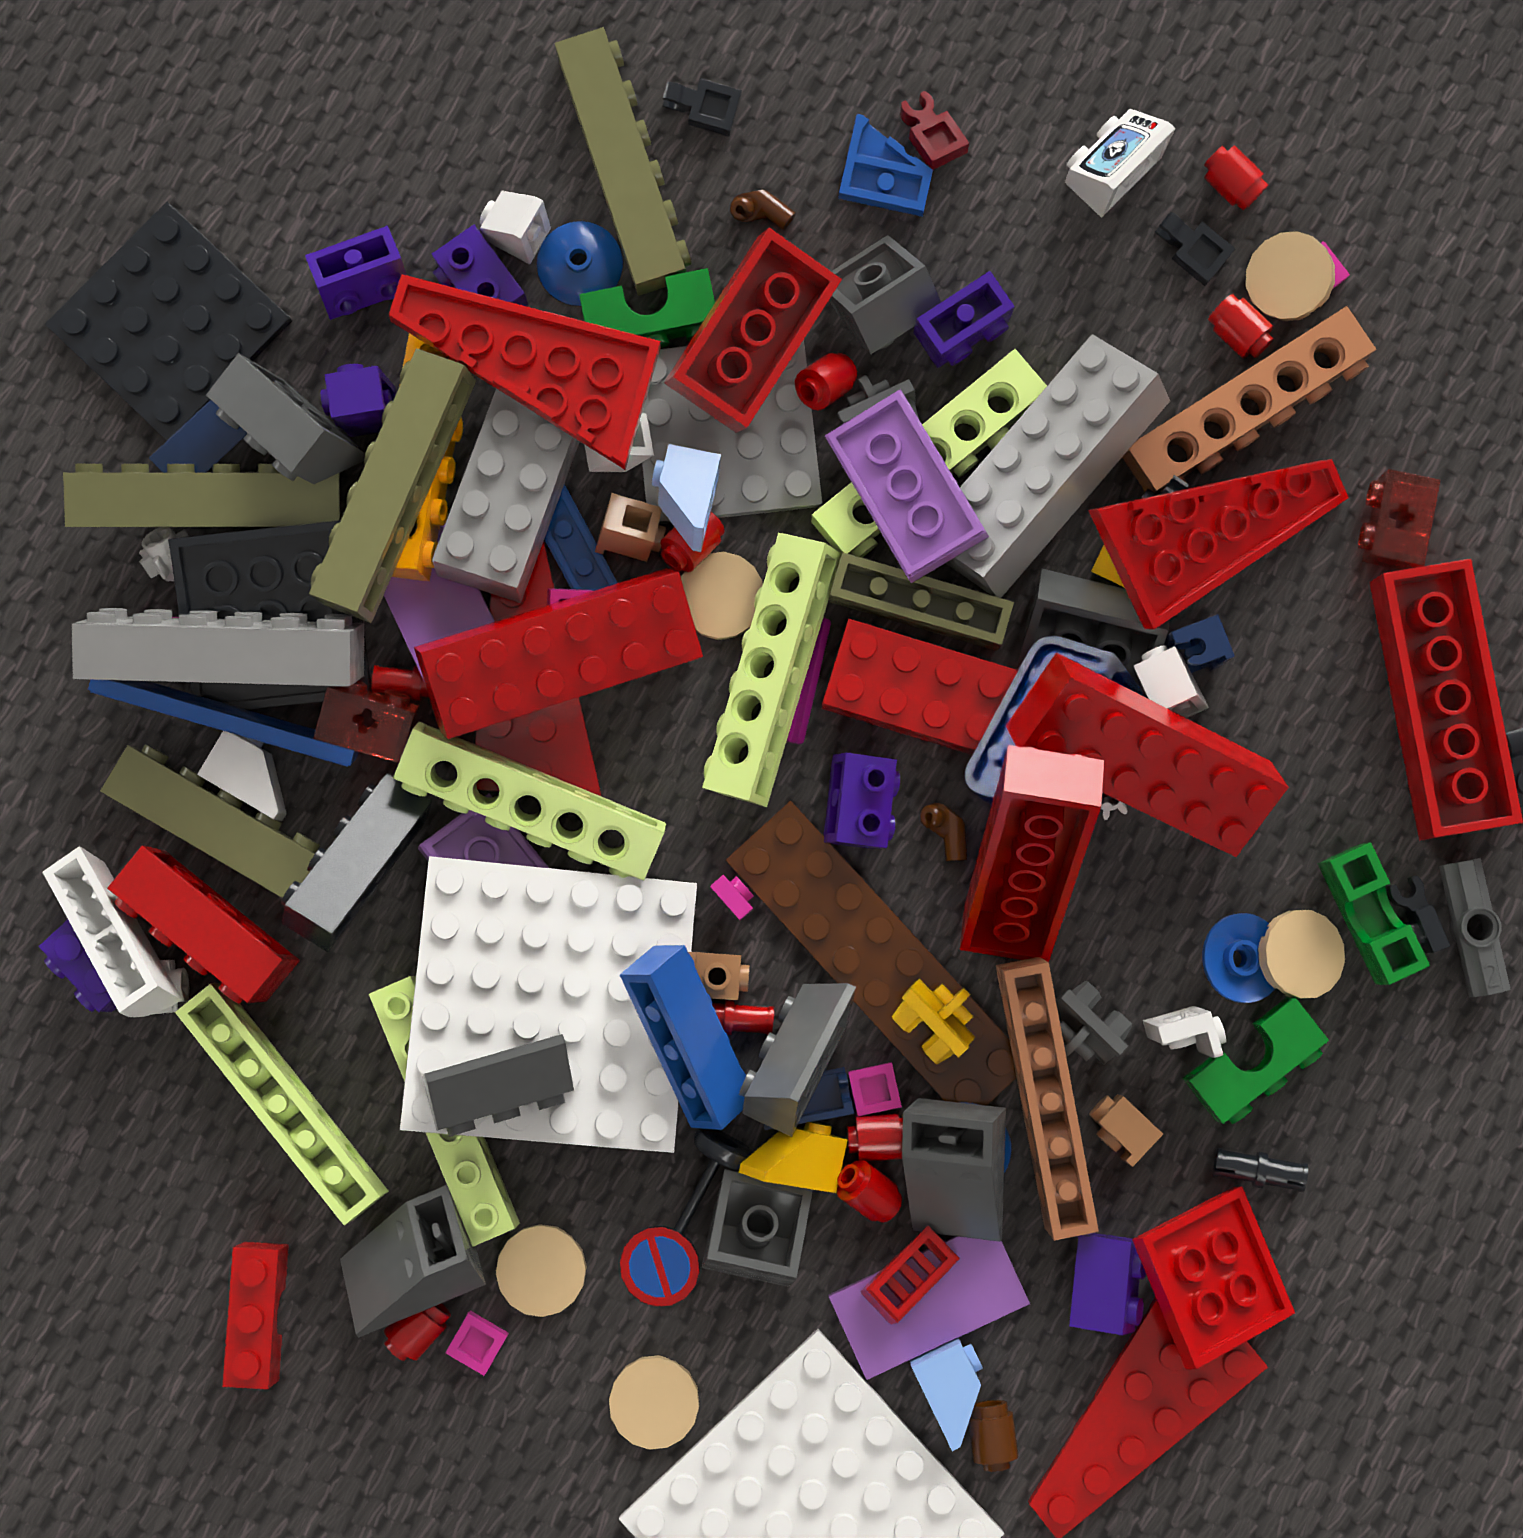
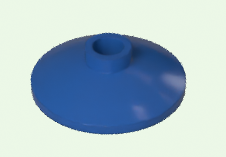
M583 221L567 223L553 230L543 241L537 257V271L544 288L557 300L575 306H581L579 294L616 287L623 269L621 249L615 238L601 226ZM582 253L587 259L582 265H574L571 263L572 256Z
M1239 913L1226 916L1211 928L1204 941L1202 962L1206 977L1211 986L1221 996L1233 1002H1256L1264 999L1275 990L1266 981L1259 965L1258 946L1261 936H1265L1270 926L1267 927L1269 923L1256 915ZM1234 951L1239 952L1242 958L1240 965L1237 967L1233 961Z

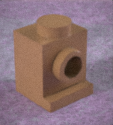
M611 493L595 552L603 554L604 550H608L647 562L651 550L660 551V541L665 534L666 527L658 525L662 509L659 506Z
M688 952L694 960L695 968L710 998L738 1000L739 991L748 992L750 965L741 964V955ZM719 967L725 971L726 980L723 984L714 985L710 982L709 972L713 968Z
M1119 1094L1113 1099L1106 1095L1089 1113L1101 1127L1096 1135L1114 1152H1117L1122 1147L1125 1153L1120 1158L1131 1167L1163 1135L1136 1107Z

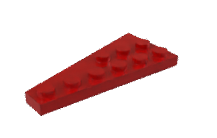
M401 274L389 312L392 323L452 361L465 365L477 377L626 470L660 352V341Z
M1328 459L1088 511L1143 628L1156 629L1349 497L1333 460Z
M544 541L521 603L491 594L489 610L495 622L547 606L548 588H555ZM579 697L477 730L475 745L602 797ZM482 778L476 783L477 790L499 792L497 783L492 779Z
M1155 1297L1140 1325L1129 1338L1096 1391L1091 1403L1079 1418L1071 1435L1028 1500L1029 1505L1056 1538H1062L1266 1370L1268 1366L1248 1341L1198 1369L1186 1370Z

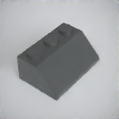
M239 353L206 394L219 407L216 415L236 430L239 427L243 428L247 432L243 439L261 454L266 455L269 452L275 458L272 466L291 481H294L298 476L312 484H316L364 461L366 452L290 384Z
M1042 569L1032 599L1016 668L1042 674L1057 652L1145 697L1146 692L1134 665L1143 661L1141 658L1143 654L1164 645L1169 632L1170 619L1156 629H1144L1124 588Z
M848 983L803 984L796 998L788 996L778 1017V1020L783 1023L777 1035L770 1032L760 1050L759 1057L764 1060L758 1072L750 1070L741 1086L739 1095L744 1097L742 1114L792 1137L848 1026L856 990L855 986Z
M563 1034L428 1072L422 1076L436 1131L446 1128L449 1137L476 1129L474 1120L492 1115L494 1124L521 1116L519 1107L537 1102L538 1109L542 1110L566 1103L563 1094L574 1091Z

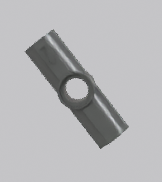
M1481 858L1439 866L1451 916L1449 932L1452 939L1457 943L1468 996L1479 997L1511 990L1499 941L1502 931L1501 921L1492 910ZM1472 916L1477 917L1482 924V933L1476 940L1467 931V923Z

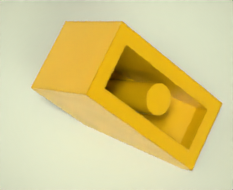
M814 1121L807 1122L804 1128L796 1127L792 1137L780 1131L777 1132L740 1163L738 1173L763 1182L836 1193L838 1187L837 1180L842 1169L848 1140L831 1135L832 1126Z

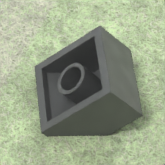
M889 235L831 271L842 280L829 299V302L854 339L870 354L891 345L897 337L915 326L918 317L941 303L926 266Z
M725 1169L710 1222L701 1268L789 1287L795 1281L798 1274L813 1189L763 1182Z

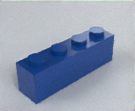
M653 946L619 974L690 1127L722 1130L743 1110L744 1097L739 1095L746 1074L739 1065L730 1045L729 1037L718 1019L712 1005V1000L703 986L695 968L694 960L688 953L686 946Z

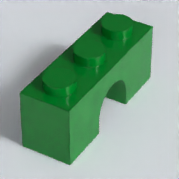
M708 268L666 276L668 292L666 304L660 311L651 315H641L632 311L625 301L622 286L579 294L584 321L660 341L661 348L668 346L670 339L686 336V340L690 342L715 304Z
M1371 842L1356 845L1317 863L1375 985L1393 984L1430 966L1411 925L1404 924L1398 918L1388 900L1385 886L1390 884V881Z
M1296 997L1284 998L1252 1023L1265 1044L1264 1057L1256 1067L1242 1071L1223 1052V1056L1209 1057L1182 1078L1216 1122L1222 1124L1228 1120L1231 1124L1238 1122L1252 1111L1253 1107L1250 1105V1102L1262 1093L1266 1096L1274 1094L1288 1082L1285 1077L1287 1073L1298 1065L1301 1069H1304L1322 1056L1323 1052L1320 1048L1329 1039Z

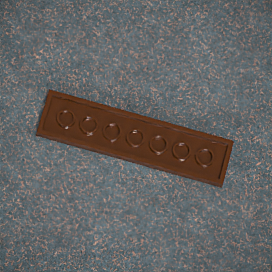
M789 801L725 860L837 984L848 983L856 987L853 1001L944 1101L969 1102L987 1106L1016 1079L1009 1038L970 996L962 1005L973 1015V1018L965 1026L975 1036V1039L959 1058L953 1054L941 1063L935 1064L921 1047L934 1034L931 1028L922 1021L908 1033L893 1020V1014L903 1002L902 996L919 978L932 992L942 983L953 995L958 993L962 987L830 843H824V836L792 801Z

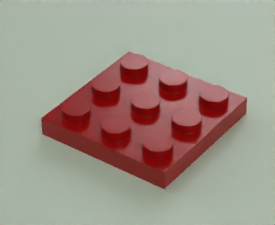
M1242 1186L1230 1188L1132 1239L1186 1370L1202 1367L1295 1314Z

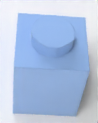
M669 444L665 460L656 461L652 486L659 487V507L693 551L701 552L719 480L721 454Z
M956 1338L909 1360L952 1451L961 1447L981 1387L975 1372L983 1369L972 1344L962 1347L960 1340Z

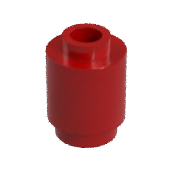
M1235 145L1228 151L1221 146L1204 164L1209 170L1204 179L1232 207L1237 204L1243 211L1269 186L1262 179L1264 173Z
M1234 294L1224 299L1208 318L1214 325L1213 331L1242 359L1246 358L1249 354L1257 358L1274 340L1270 335L1274 326L1245 298L1239 300Z
M828 353L796 375L795 390L799 399L813 410L824 409L852 389L857 378L856 366L845 354Z
M710 513L701 552L693 551L674 527L660 541L663 560L676 571L692 572L721 543V536L725 532L722 522L714 513Z
M898 1114L855 1117L856 1126H847L849 1153H858V1160L902 1159L903 1118H899Z
M864 1160L855 1161L844 1167L840 1172L837 1180L838 1197L868 1220L887 1222L898 1213L902 1204V1195L898 1191L897 1185Z
M441 1303L390 1324L384 1329V1333L388 1338L384 1344L398 1359L405 1361L408 1357L417 1361L447 1328L445 1322L451 1317V1314Z

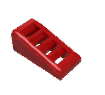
M928 1225L860 1292L891 1325L896 1324L960 1258ZM923 1244L941 1262L936 1268L918 1250ZM910 1257L928 1275L924 1280L906 1263ZM896 1271L914 1288L910 1294L893 1277ZM884 1284L901 1301L896 1307L879 1290Z

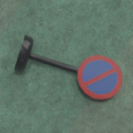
M698 1128L694 1134L695 1146L700 1152L710 1158V1161L674 1229L666 1226L647 1227L636 1233L624 1247L620 1260L621 1277L628 1291L641 1302L653 1306H670L685 1299L696 1286L700 1273L699 1254L692 1241L684 1235V1232L720 1164L739 1170L740 1163L753 1153L743 1142L718 1129Z

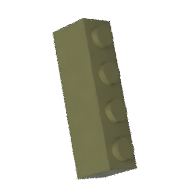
M844 552L841 554L829 596L830 603L995 651L1002 645L1014 602L926 576L911 583L902 569Z

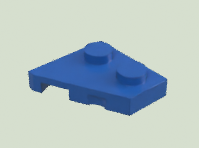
M857 114L840 186L839 199L923 217L933 169L919 158L908 155L901 144L891 136L886 138L869 124L868 118Z

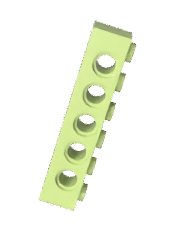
M1014 349L923 423L922 426L942 456L951 474L955 473L960 478L978 463L979 460L975 457L978 452L987 445L993 450L1009 431L1008 428L1024 414L1047 385L1019 352ZM995 396L1003 397L1009 402L1010 410L1006 413H996L989 407L988 400ZM959 424H969L975 428L977 437L971 441L961 440L956 436L954 428ZM851 482L814 512L811 522L835 550L841 554L844 552L863 558L878 544L874 538L881 532L875 521L870 524H862L854 518L852 513L854 509L865 504Z
M778 533L775 545L770 548L767 556V573L763 586L759 588L755 596V613L750 629L743 636V653L738 670L734 672L729 683V700L725 713L721 715L717 723L716 733L718 737L713 753L705 763V780L702 788L767 807L841 558V553L828 544ZM799 576L797 588L789 593L790 583ZM786 618L787 624L784 631L777 635L776 629L778 624ZM774 661V668L771 674L764 678L766 665ZM758 703H761L760 714L756 719L752 720L751 713L753 708ZM748 745V755L740 763L739 753L744 746Z
M418 722L412 729L393 779L401 781V787L418 796H426L427 793L444 799L443 804L454 811L466 814L469 810L482 814L486 816L485 822L493 827L507 831L510 830V827L526 832V838L537 845L551 847L553 843L569 850L568 856L579 862L592 864L594 860L609 866V872L621 878L630 876L645 880L665 833V822L458 737L447 739L440 733V730ZM440 761L452 763L457 770V778L451 781L441 779L435 771V764ZM482 778L492 779L499 787V795L492 798L484 797L477 790V781ZM525 795L535 797L541 804V811L532 815L524 813L518 806V799ZM564 813H575L581 818L583 827L577 831L565 830L560 825L559 817ZM606 830H616L622 834L625 842L620 847L609 848L602 843L600 835Z
M409 976L369 994L404 1081L416 976ZM426 1132L472 1247L515 1229L520 1222L485 1137L464 1135L449 1137L448 1134Z
M210 983L175 1013L345 1226L355 1220L389 1190L244 1008L219 990L218 987L221 983Z

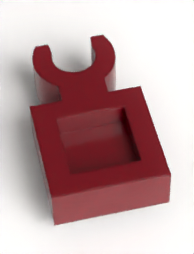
M926 91L920 93L919 102L924 109L919 111L913 110L906 100L901 102V119L906 125L912 127L910 128L909 140L927 166L934 170L968 153V140L948 111L936 116L933 112L934 100Z

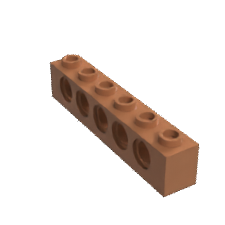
M1346 306L1138 439L1122 458L1145 492L1147 489L1156 494L1162 492L1174 475L1186 482L1183 477L1195 469H1198L1202 475L1221 463L1224 459L1220 453L1234 445L1236 450L1240 451L1257 440L1260 435L1256 430L1270 422L1276 428L1296 414L1293 407L1304 399H1307L1311 405L1333 390L1329 383L1340 376H1343L1347 382L1369 367L1365 360L1373 354L1376 348ZM1321 352L1326 354L1331 361V368L1325 369L1318 366L1314 360V353ZM1285 375L1290 377L1295 384V391L1287 392L1282 390L1277 383V376ZM1248 398L1255 401L1259 407V415L1254 416L1245 413L1241 408V399ZM1211 421L1219 424L1223 430V438L1214 439L1209 437L1204 430V423ZM1167 446H1181L1186 451L1187 461L1181 463L1173 461L1167 453Z
M1041 957L996 965L1044 1228L1054 1241L1099 1232L1049 962Z

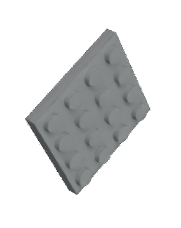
M804 340L748 428L737 433L664 384L687 346L660 349L642 413L647 414L654 456L642 462L646 503L659 506V487L652 486L653 472L656 461L665 460L668 445L672 444L721 454L719 480L711 512L718 518L822 507L812 409L803 404L795 390L796 375L807 367ZM662 511L659 524L671 523Z

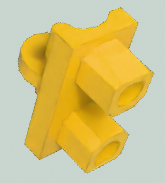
M919 978L902 996L903 1002L892 1016L893 1020L908 1033L922 1021L931 1028L934 1034L921 1047L935 1064L941 1063L953 1054L959 1058L975 1039V1036L965 1026L973 1018V1015L962 1005L970 996V993L965 988H962L953 995L942 983L932 992Z

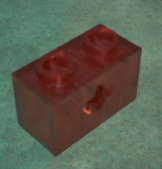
M1388 469L1378 477L1377 481H1371L1366 496V506L1372 507L1370 522L1363 523L1358 538V548L1364 549L1362 562L1400 570L1423 567L1425 565L1441 480ZM1394 512H1398V520L1404 522V525L1398 529L1395 528L1396 520L1389 518Z
M357 681L351 686H328L313 739L399 763L414 727L419 705L409 703L411 697L400 692L385 690L384 695L367 691V684L361 681ZM366 708L372 710V718L378 720L374 721L370 727L363 725L364 717L360 716Z

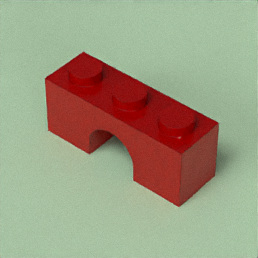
M243 1242L233 1247L223 1387L269 1389L279 1381L282 1335H278L277 1313L281 1294L286 1289L289 1244Z

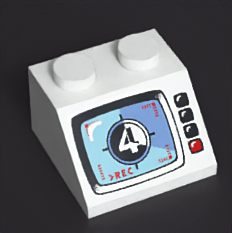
M1129 109L1120 119L1112 116L1098 131L1096 136L1100 139L1090 149L1085 145L1082 146L1067 163L1070 169L1065 183L1102 218L1162 158L1175 131V127L1167 121L1133 109Z

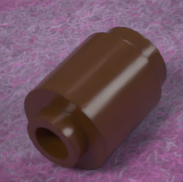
M1005 1400L977 1402L974 1405L968 1423L973 1462L982 1464L984 1471L988 1472L1007 1470L1011 1467L1010 1461L1016 1460L1019 1457L1013 1412L1008 1411L1007 1401Z

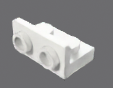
M1191 1006L1143 1020L1147 1037L1162 1045H1169L1170 1049L1182 1048L1196 1043L1197 1050L1213 1058L1223 1056L1221 1044L1226 1043L1225 1031L1218 1016L1212 1017L1211 1011Z

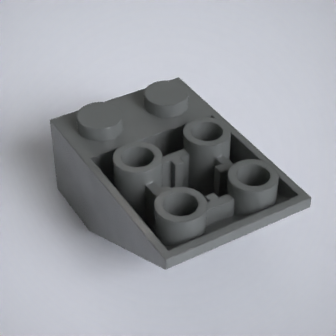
M918 1098L903 1112L902 1160L913 1231H922L929 1225L937 1234L1001 1242L1006 1108Z
M447 1185L405 1202L340 1258L355 1332L358 1338L486 1285L476 1246L472 1247Z

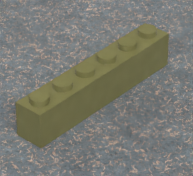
M604 27L556 42L554 44L558 60L637 295L640 296L666 287V276L686 273L685 267L692 265L685 240L676 242L672 226L678 225V220L671 200H662L658 187L665 185L659 163L657 159L652 161L648 159L645 147L651 145L645 122L643 119L636 121L631 107L637 106L638 103L631 81L622 82L618 70L619 67L624 66L617 40L608 41Z
M416 348L411 361H407L403 366L400 374V386L396 396L384 409L382 416L383 425L376 441H373L367 448L364 458L365 467L358 482H355L349 489L347 508L341 522L333 527L329 536L327 554L323 563L315 568L311 577L312 588L309 594L324 606L372 623L476 383V379L465 365Z
M75 464V473L63 472L65 527H281L340 520L339 473L316 484H312L298 476L294 481H291L277 471L272 464H258V473H240V464H213V473H195L194 464H167V473H149V464H121V473H103V464Z
M145 744L143 749L140 750L127 745L100 792L282 898L294 881L302 883L310 873L307 871V867L320 847L318 843L298 832L294 838L289 837L279 831L282 822L267 816L261 811H258L256 816H253L241 809L244 803L242 800L223 789H220L218 794L210 791L203 786L206 779L197 775V772L185 766L178 772L167 766L165 763L169 756L152 746Z

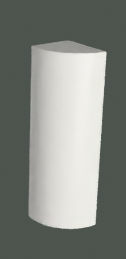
M79 846L43 871L46 880L119 1013L128 1017H144L161 1012L182 1000L137 919L130 917L114 904L117 896L107 889L114 878L105 862Z

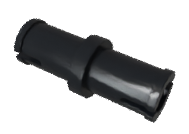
M1216 1148L1215 1156H1217V1159H1214L1213 1177L1220 1176L1252 1182V1187L1263 1188L1265 1184L1298 1190V1192L1305 1191V1184H1307L1308 1178L1307 1163L1300 1164L1268 1158V1153L1257 1152L1255 1156Z

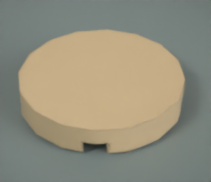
M1298 231L1279 233L1265 240L1252 254L1246 269V289L1252 303L1267 316L1281 321L1301 320L1309 316L1310 313L1321 307L1329 299L1335 284V264L1328 250L1313 236Z
M717 552L710 553L692 572L683 573L681 580L696 632L708 638L723 640L737 637L750 629L755 613V596L759 588L763 586V581L752 564L739 555Z
M1312 910L1287 911L1273 918L1267 925V927H1270L1267 929L1265 936H1261L1258 946L1259 965L1266 981L1274 989L1278 988L1282 993L1286 994L1285 996L1296 997V999L1317 998L1330 991L1340 979L1345 963L1344 943L1338 929L1326 916Z
M539 1224L523 1228L507 1241L498 1256L496 1277L500 1292L512 1307L526 1315L544 1317L560 1313L575 1301L584 1286L587 1266L583 1250L572 1236L559 1227Z
M659 1355L641 1357L625 1366L614 1381L609 1398L611 1419L618 1432L633 1445L646 1449L668 1448L682 1440L694 1426L699 1409L698 1387L690 1372L676 1361Z

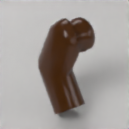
M766 190L751 191L737 195L730 205V213L738 221L749 222L768 218L782 230H785L796 216V212Z
M932 803L925 806L920 813L921 823L944 839L945 861L967 860L964 820L944 804Z

